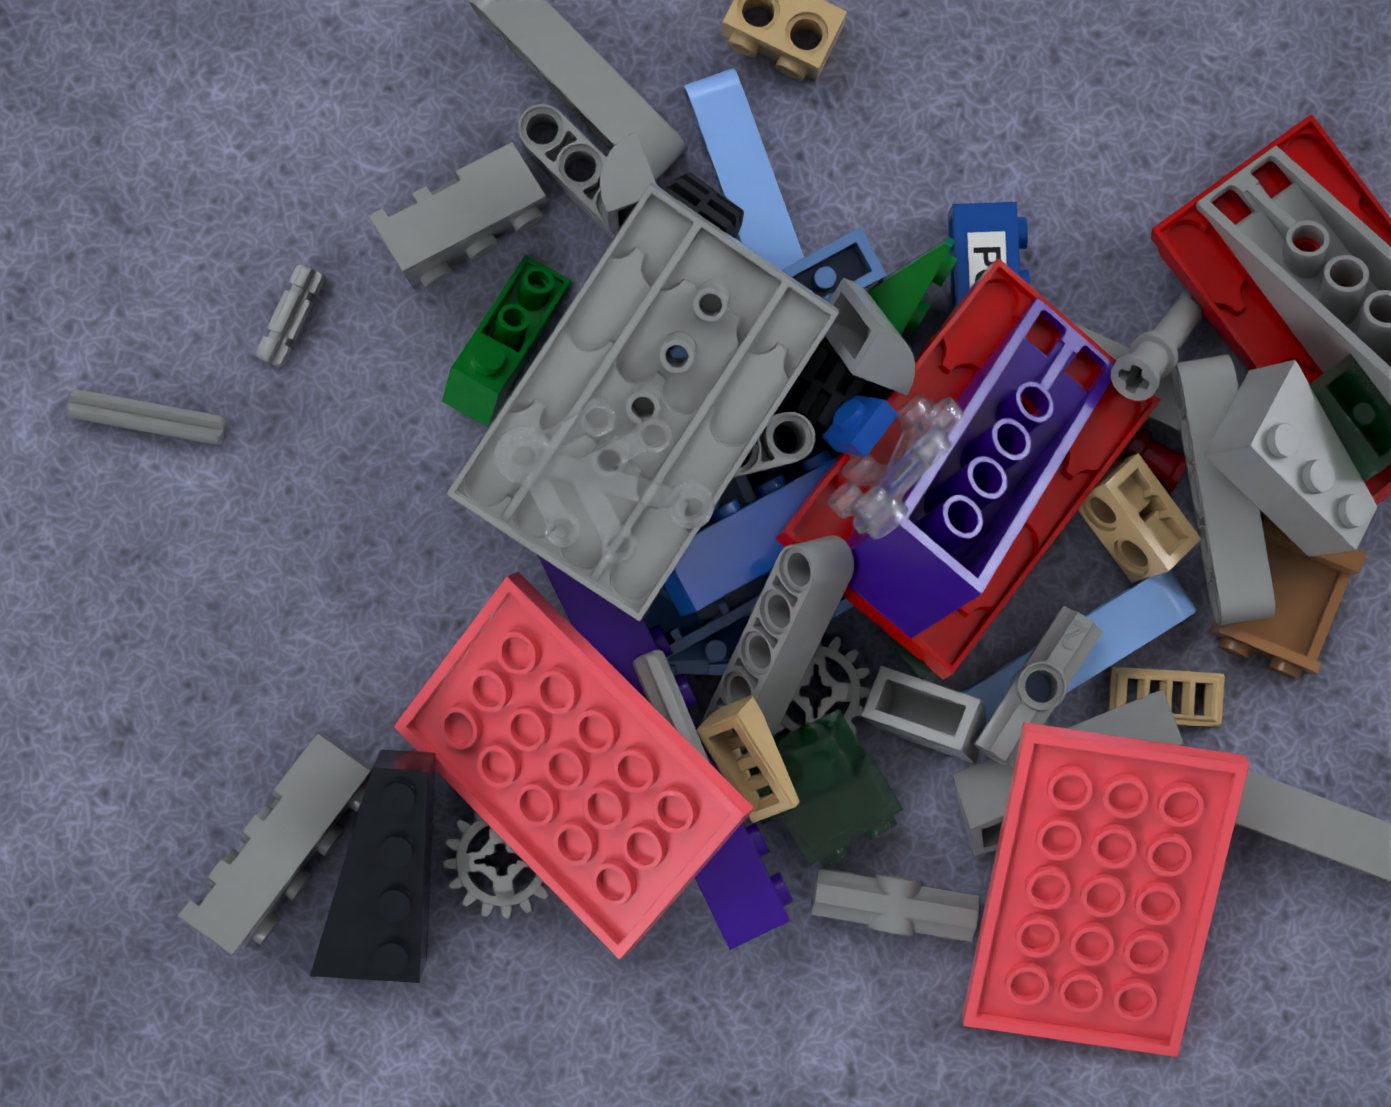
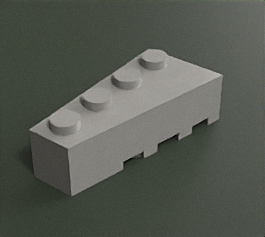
M1163 689L1066 728L1184 746ZM993 759L975 764L953 774L956 804L974 856L997 850L1013 770Z
M317 733L274 789L272 796L276 799L270 807L264 805L242 831L239 840L243 842V845L238 852L234 849L230 851L208 875L207 879L209 881L207 885L211 889L204 899L196 903L189 900L178 917L230 955L249 947L253 941L262 945L280 921V918L273 913L283 899L287 896L294 901L311 879L313 874L306 870L317 852L326 856L342 836L344 829L337 824L349 808L356 812L360 810L372 767L326 733Z

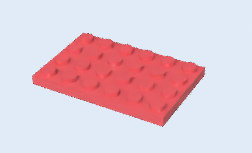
M519 572L513 573L504 579L393 726L417 752L436 753L435 770L619 960L632 951L755 809Z
M1023 722L962 1012L963 1026L1178 1057L1249 768L1246 755Z

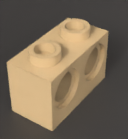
M733 0L722 22V35L729 38L727 44L732 49L745 56L755 58L757 53H760L776 61L775 68L792 79L803 81L805 76L817 81L844 26L847 11L824 0ZM762 7L771 14L772 20L765 26L754 27L745 21L743 15L750 8ZM809 30L817 35L820 44L811 50H801L793 44L791 36L797 31Z
M1139 453L1114 462L1078 509L1131 583L1170 571L1202 540Z

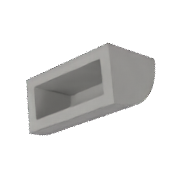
M637 131L621 139L611 149L602 166L600 192L603 215L609 233L621 229L650 183L652 182L657 185Z
M843 278L829 301L830 304L839 309V314L825 334V337L853 375L908 395L915 376V361L909 345L869 293L859 284Z
M880 666L861 715L882 732L976 764L981 750L974 746L973 743L986 725V707L981 699L884 666Z

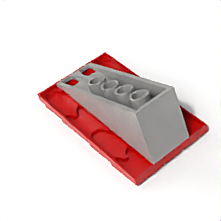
M1310 114L1154 226L1151 232V240L1158 247L1160 257L1203 308L1202 314L1248 370L1291 360L1297 361L1378 506L1380 502L1391 496V218L1315 117Z

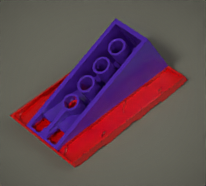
M999 258L988 266L982 276L972 285L937 333L930 338L914 359L915 376L908 395L891 390L884 400L899 415L868 455L860 457L841 453L775 537L784 547L830 535L839 536L845 540L852 551L854 571L843 596L873 622L881 625L885 632L917 659L925 662V665L942 680L956 671L1161 401L1155 394L1142 401L1131 400L1120 394L1113 386L1111 380V369L1116 360Z

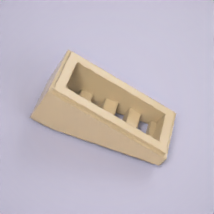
M1110 667L1107 712L1126 704L1128 679H1138L1137 699L1150 695V680L1159 681V691L1163 689L1170 709L1172 708L1173 682H1181L1180 714H1173L1176 724L1221 728L1224 674ZM1196 684H1205L1203 716L1194 715Z
M752 695L713 711L696 729L700 740L723 777L755 808L748 816L752 823L795 808L800 802L766 719ZM745 746L748 753L742 755L739 748ZM757 766L761 773L751 776L748 769ZM769 785L774 792L759 797L757 789Z

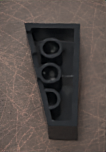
M397 750L380 751L370 773L310 976L420 983L427 962L436 753Z

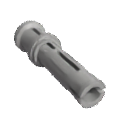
M1187 289L1181 293L1179 299L1152 331L1143 332L1138 335L1130 346L1129 354L1118 358L1111 369L1113 386L1126 398L1142 401L1153 396L1160 385V378L1170 374L1178 363V350L1205 318L1202 314L1203 308L1196 300H1191L1193 296Z

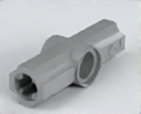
M1061 606L1023 667L1012 677L1009 689L973 745L996 762L1013 770L1023 722L1044 725L1053 709L1064 700L1068 685L1103 631L1081 613L1071 610L1066 606ZM1031 673L1043 675L1050 684V695L1044 703L1032 700L1025 690V682Z
M818 868L810 913L811 915L867 924L866 928L892 934L914 936L915 932L940 938L972 942L979 914V895L923 886L922 881L877 873L875 877L830 868Z

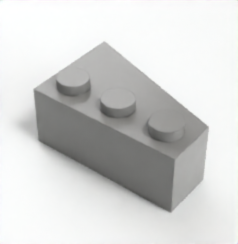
M513 142L454 172L455 178L434 191L430 192L427 186L413 192L410 197L414 203L398 213L388 217L382 208L368 215L413 289L422 283L426 289L438 285L451 276L453 271L450 266L466 256H469L471 261L480 259L498 246L496 238L512 228L517 233H521L543 219L544 215L541 211L549 206L546 195Z
M1291 360L1249 370L1204 455L1308 557L1357 550L1378 506L1297 361Z

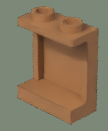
M1261 513L1275 596V616L1273 618L1220 627L1213 620L1208 634L1221 639L1218 646L1220 649L1245 659H1249L1251 653L1254 652L1271 659L1268 668L1272 671L1299 680L1302 673L1318 674L1322 663L1318 662L1317 659L1351 575L1360 573L1367 553L1357 549L1308 557L1264 513Z

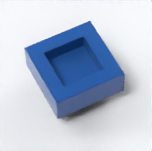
M855 395L838 408L833 417V424L822 438L836 452L866 457L899 414L884 399Z

